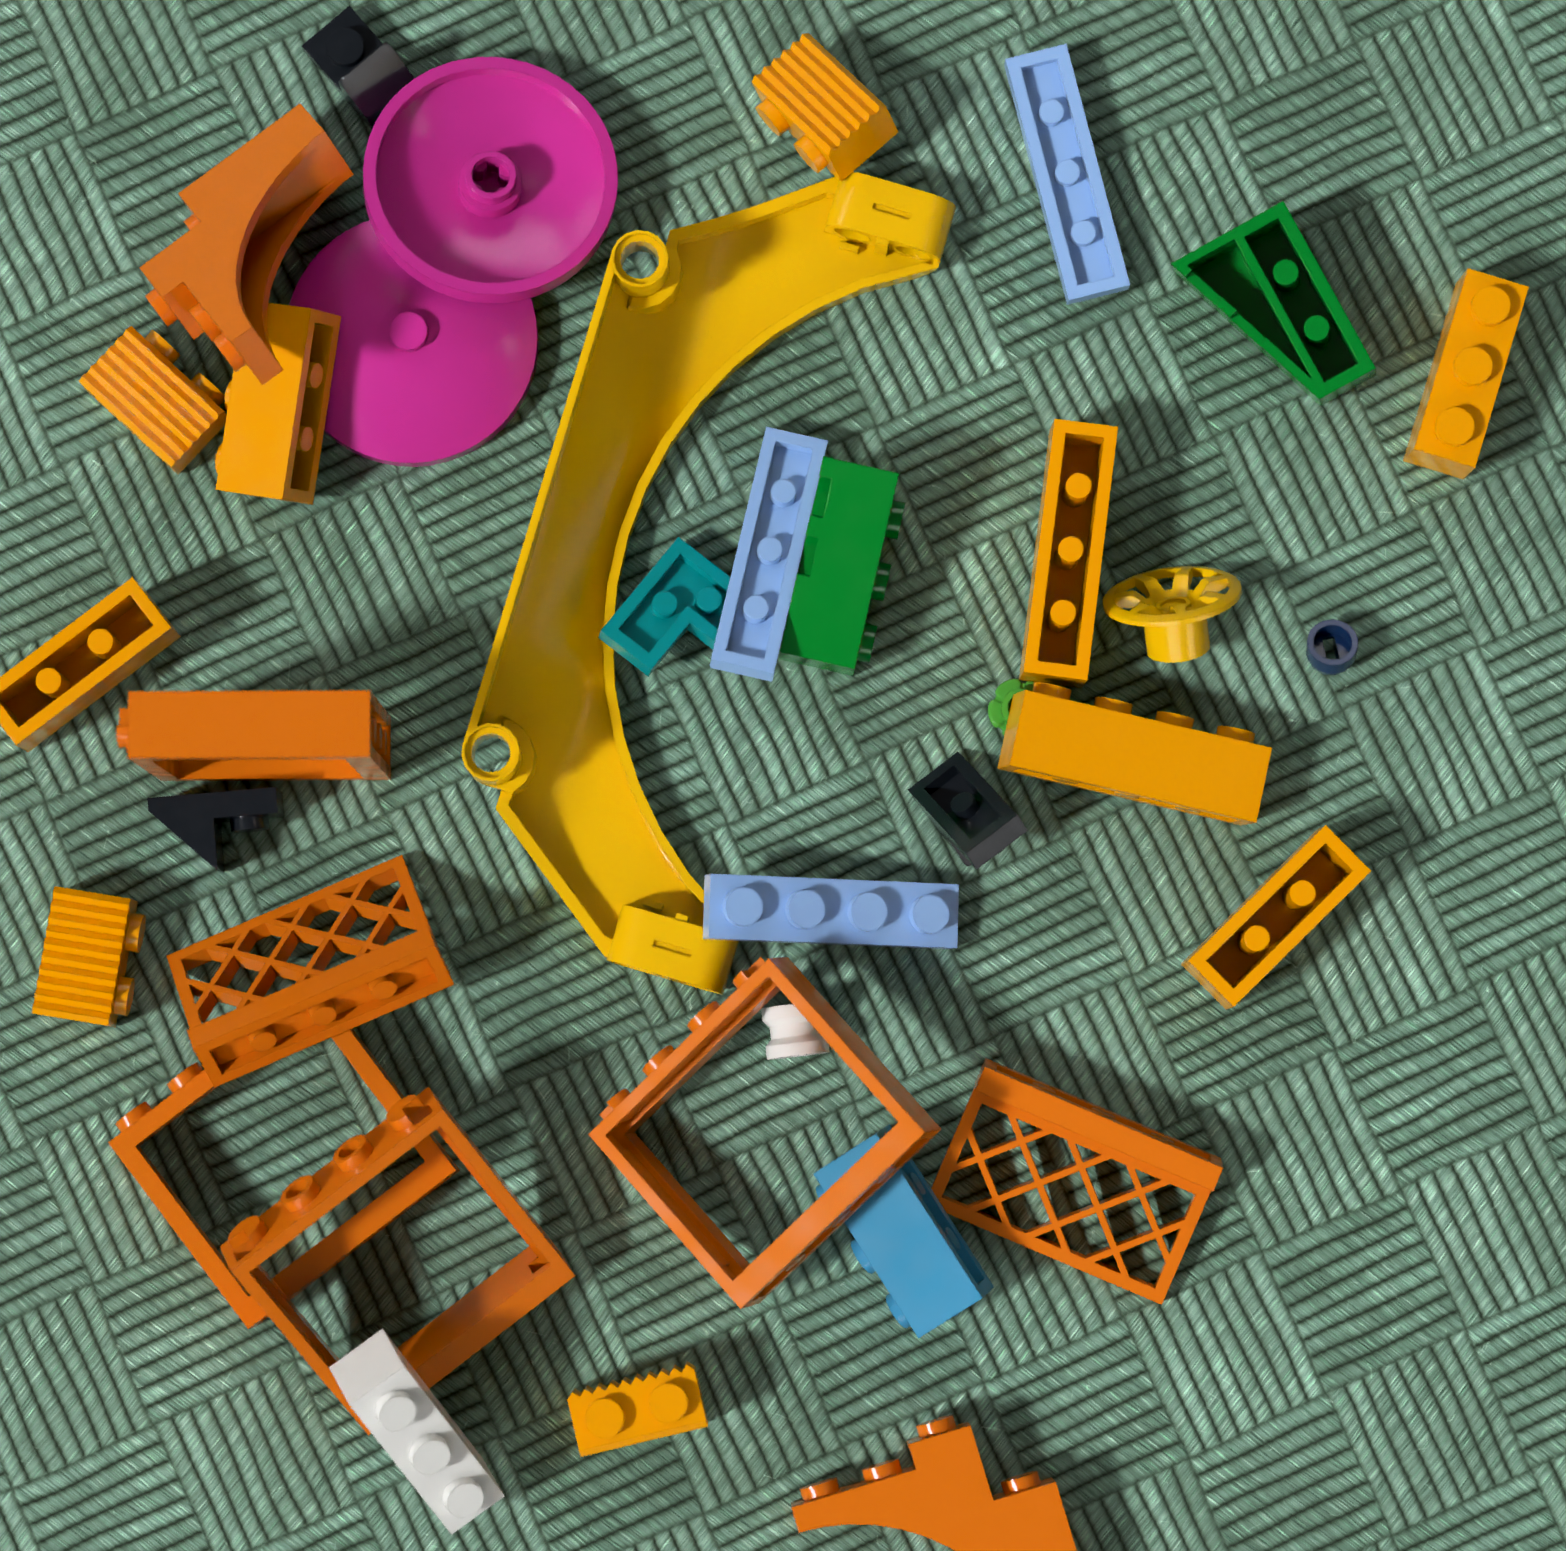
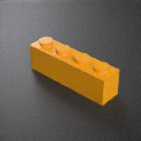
M1054 419L1050 428L1019 680L1082 688L1088 680L1118 426Z
M1034 682L1032 691L1023 690L1013 694L997 769L1240 826L1257 823L1272 747L1255 744V733L1230 726H1218L1216 734L1192 729L1194 724L1193 718L1171 712L1157 711L1155 720L1131 715L1133 704L1112 698L1095 697L1094 706L1070 700L1072 690L1048 683Z

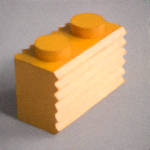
M809 33L802 34L799 41L792 42L790 49L783 50L780 58L773 59L771 66H764L762 73L756 74L753 77L752 84L762 101L755 107L757 113L776 135L781 136L788 130L793 137H796L798 140L794 143L796 151L816 173L827 167L831 174H834L842 182L899 133L886 105Z
M130 326L122 336L117 338L114 345L109 347L106 353L99 357L98 361L90 367L88 372L82 375L79 382L88 393L179 475L225 426L227 414L219 407L225 401V395L200 372L190 380L173 365L181 355L156 331L152 329L144 338Z
M58 886L54 887L50 914L48 916V926L46 928V938L41 955L37 988L32 1006L33 1014L115 1028L118 1015H129L133 1001L135 980L134 978L125 977L129 951L140 952L146 925V916L136 913L138 901L130 898Z
M688 1361L683 1369L675 1364L671 1372L662 1367L658 1375L650 1370L646 1377L637 1373L633 1381L625 1376L621 1383L612 1379L608 1387L600 1382L596 1389L587 1385L583 1393L575 1388L567 1399L581 1457L708 1427V1419L696 1367Z

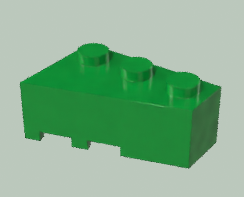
M823 456L819 473L820 478L808 522L806 539L796 576L779 659L853 676L857 660L866 663L870 662L878 626L865 622L870 600H884L892 564L880 562L879 560L884 538L895 540L898 538L905 502L893 500L899 473Z

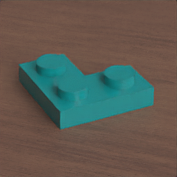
M678 537L602 628L598 638L648 677L686 630L713 650L730 576Z

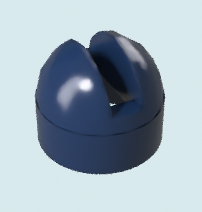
M1330 619L1319 622L1310 630L1306 644V655L1313 669L1323 675H1337L1346 672L1354 663L1358 650V637L1350 625L1340 620ZM1333 639L1335 659L1326 658L1322 640Z

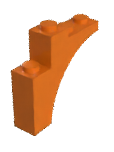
M298 104L178 193L192 213L190 217L183 221L189 231L139 267L154 287L152 291L145 295V298L167 327L179 320L193 340L205 332L235 372L247 365L262 385L283 370L272 350L267 328L269 297L278 268L296 235L311 215L341 184L354 175L324 129L301 104Z
M953 1415L943 1416L916 1425L919 1437L906 1440L913 1466L902 1469L898 1458L881 1462L862 1469L864 1481L840 1488L837 1477L822 1480L800 1488L802 1499L791 1503L799 1533L828 1526L848 1524L878 1525L902 1529L925 1536L954 1551H1077L1056 1481L1052 1477L1040 1481L1038 1471H1031L1001 1481L1003 1492L992 1495L971 1425L968 1422L956 1425Z

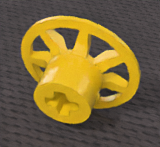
M1176 566L1155 569L1129 577L1111 587L1102 601L1104 611L1110 618L1124 624L1144 627L1146 649L1149 658L1158 662L1177 663L1196 659L1209 651L1210 638L1207 619L1223 613L1234 606L1242 595V587L1236 576L1220 569L1200 566ZM1174 577L1172 589L1164 590L1158 582V579ZM1193 577H1203L1196 588L1191 590L1190 586ZM1136 587L1141 593L1145 594V596H1146L1147 598H1145L1143 595H1141V594L1138 593L1137 591H1134V590L1128 591V590H1130V589ZM1227 587L1229 588L1226 594L1218 593Z

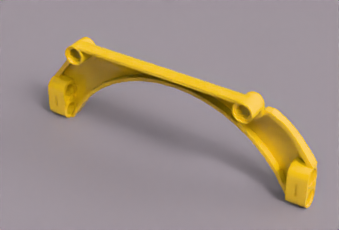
M852 172L842 182L835 176L747 209L672 229L669 232L666 245L657 235L649 231L635 230L619 238L612 249L461 752L464 766L476 781L485 786L501 790L495 809L609 962L723 995L739 942L703 939L704 890L689 874L661 831L639 784L624 737L616 692L614 650L598 638L602 628L616 613L618 587L629 539L646 494L670 449L698 410L736 370L773 340L814 315L856 296L917 279L938 269L956 210L954 203L941 196L867 174ZM638 251L652 254L659 263L656 271L643 279L629 276L622 268L625 259L630 254ZM491 738L506 742L510 748V758L507 764L495 772H487L478 768L474 760L475 751L483 741Z

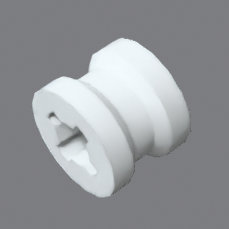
M793 1004L761 1009L762 1022L770 1028L771 1036L770 1042L765 1047L767 1060L830 1052L829 1044Z

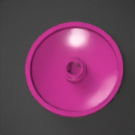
M474 57L460 59L432 68L419 75L394 95L382 110L373 126L365 150L363 165L365 206L373 230L386 252L406 273L423 285L452 298L469 302L508 303L521 301L546 293L566 282L589 262L600 247L611 224L617 197L618 168L615 150L610 135L596 110L581 93L559 76L536 65L510 58Z
M370 220L345 231L326 245L307 266L290 300V306L312 308L341 316L324 432L343 447L366 459L394 466L420 467L445 463L465 456L490 441L508 424L520 408L531 386L537 364L539 344L537 320L531 298L508 303H477L452 298L439 293L411 277L391 258L378 240Z

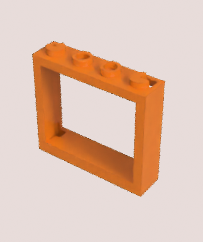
M370 690L128 691V708H119V726H116L118 747L126 748L128 759L161 781L391 780V716Z
M760 957L748 970H741L732 982L738 989L721 1005L717 1001H713L699 1011L687 1025L692 1033L676 1049L672 1045H668L655 1054L642 1069L647 1077L631 1093L625 1088L606 1102L608 1106L599 1114L603 1120L588 1134L740 1309L759 1304L941 1130L938 1124L788 957L768 958L766 961ZM781 990L898 1123L750 1264L637 1136L635 1131Z
M353 1028L331 1037L387 1112L394 1104L404 1098L403 1094ZM196 1062L179 1073L167 1084L172 1094L153 1109L145 1101L119 1119L115 1125L121 1133L108 1143L245 1326L250 1329L256 1327L269 1316L232 1274L225 1259L140 1148L143 1143L217 1088L213 1086L205 1069ZM432 1133L414 1146L425 1161L272 1278L290 1300L460 1171Z
M429 1086L417 1096L409 1095L399 1100L388 1111L386 1119L366 1135H356L344 1142L335 1152L333 1160L312 1176L305 1175L293 1181L283 1191L280 1201L260 1216H250L241 1221L230 1232L228 1240L220 1246L232 1274L368 1436L371 1432L350 1407L329 1368L340 1359L260 1265L433 1131L437 1130L529 1247L397 1347L427 1387L430 1389L575 1277L574 1272L559 1249Z

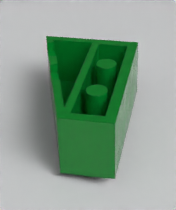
M1284 201L1171 263L1174 272L1320 406L1376 376V367Z

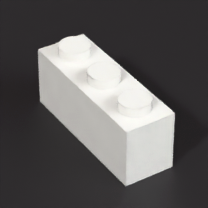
M383 1329L329 1367L350 1407L451 1535L504 1497L502 1490L482 1456Z

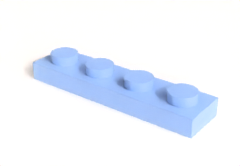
M1067 44L1006 58L1004 67L1067 305L1128 290L1130 282Z
M766 427L711 656L710 668L770 682L773 681L806 539L808 522L820 478L819 473L822 459L826 453L828 440Z
M706 874L704 876L703 939L954 949L958 948L959 884Z

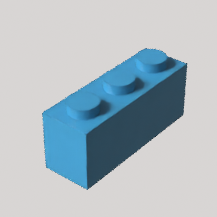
M890 1124L813 1174L820 1184L816 1187L818 1198L892 1129ZM912 1158L844 1222L854 1237V1240L851 1241V1248L858 1262L868 1273L873 1274L876 1272L889 1292L886 1295V1302L892 1315L902 1327L908 1328L911 1326L918 1338L981 1300L994 1288Z

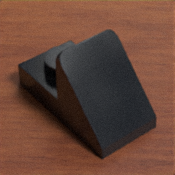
M350 5L302 45L304 53L371 129H373L376 120L392 97L406 84L415 79L387 41L382 43Z
M956 752L908 789L911 796L966 866L973 865L976 870L1028 831L1018 814L959 752Z
M277 787L147 798L148 811L221 873L225 872L221 823L230 822L231 832L233 833L269 830V819L284 818L283 793Z

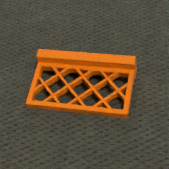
M402 855L167 955L190 1028L187 1032L192 1048L214 1087L454 985L409 868ZM396 881L399 882L400 887L387 907L368 902L375 890ZM329 910L341 912L328 932L308 928L315 916ZM358 917L378 921L366 941L346 937ZM395 926L417 930L412 934L384 945ZM270 935L281 937L269 958L250 953L257 941ZM299 942L319 946L306 967L287 962ZM336 951L356 955L354 959L324 971ZM212 960L222 963L210 983L190 979L189 970ZM240 967L259 972L247 992L227 988ZM277 976L297 981L291 986L265 996ZM217 1002L237 1007L233 1011L205 1022Z
M985 1058L931 1189L947 1214L1162 1305L1211 1191H1214L1223 1171L1222 1159L1218 1156ZM981 1104L1007 1114L1016 1137L981 1151L972 1128ZM1018 1119L1038 1127V1129L1023 1134ZM1051 1133L1066 1139L1075 1163L1040 1176L1027 1143ZM968 1138L974 1154L958 1160ZM1077 1144L1097 1154L1082 1159ZM1020 1146L1033 1179L998 1192L986 1159ZM1109 1159L1125 1164L1134 1188L1100 1201L1087 1168ZM975 1163H978L991 1196L968 1205L943 1195L952 1173ZM1136 1170L1157 1179L1142 1184ZM1079 1171L1092 1204L1057 1217L1045 1184ZM1169 1184L1194 1194L1184 1217L1161 1226L1158 1225L1146 1193ZM1037 1188L1050 1221L1027 1230L1011 1224L1002 1201ZM1139 1197L1151 1229L1116 1242L1104 1210ZM995 1205L1000 1219L980 1210ZM1096 1213L1109 1246L1087 1255L1070 1249L1062 1226ZM1054 1230L1059 1244L1039 1235ZM1178 1230L1172 1246L1168 1250L1163 1235ZM1156 1238L1165 1262L1154 1285L1129 1274L1121 1252ZM1113 1255L1119 1269L1102 1263L1099 1260Z

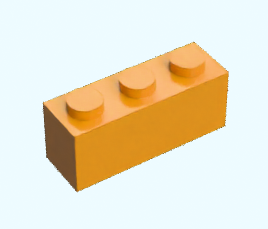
M1470 268L1456 282L1403 459L1404 462L1460 479H1464L1475 469L1529 286Z
M268 303L267 328L269 341L274 355L283 370L262 385L247 365L237 372L233 369L232 380L229 382L225 392L227 416L223 442L219 446L215 458V468L218 474L215 490L313 505L341 316L312 308Z
M132 577L0 677V725L16 746L26 752H30L181 636L146 590Z
M1324 825L1316 830L1181 965L1225 1009L1232 1008L1339 904L1371 870Z

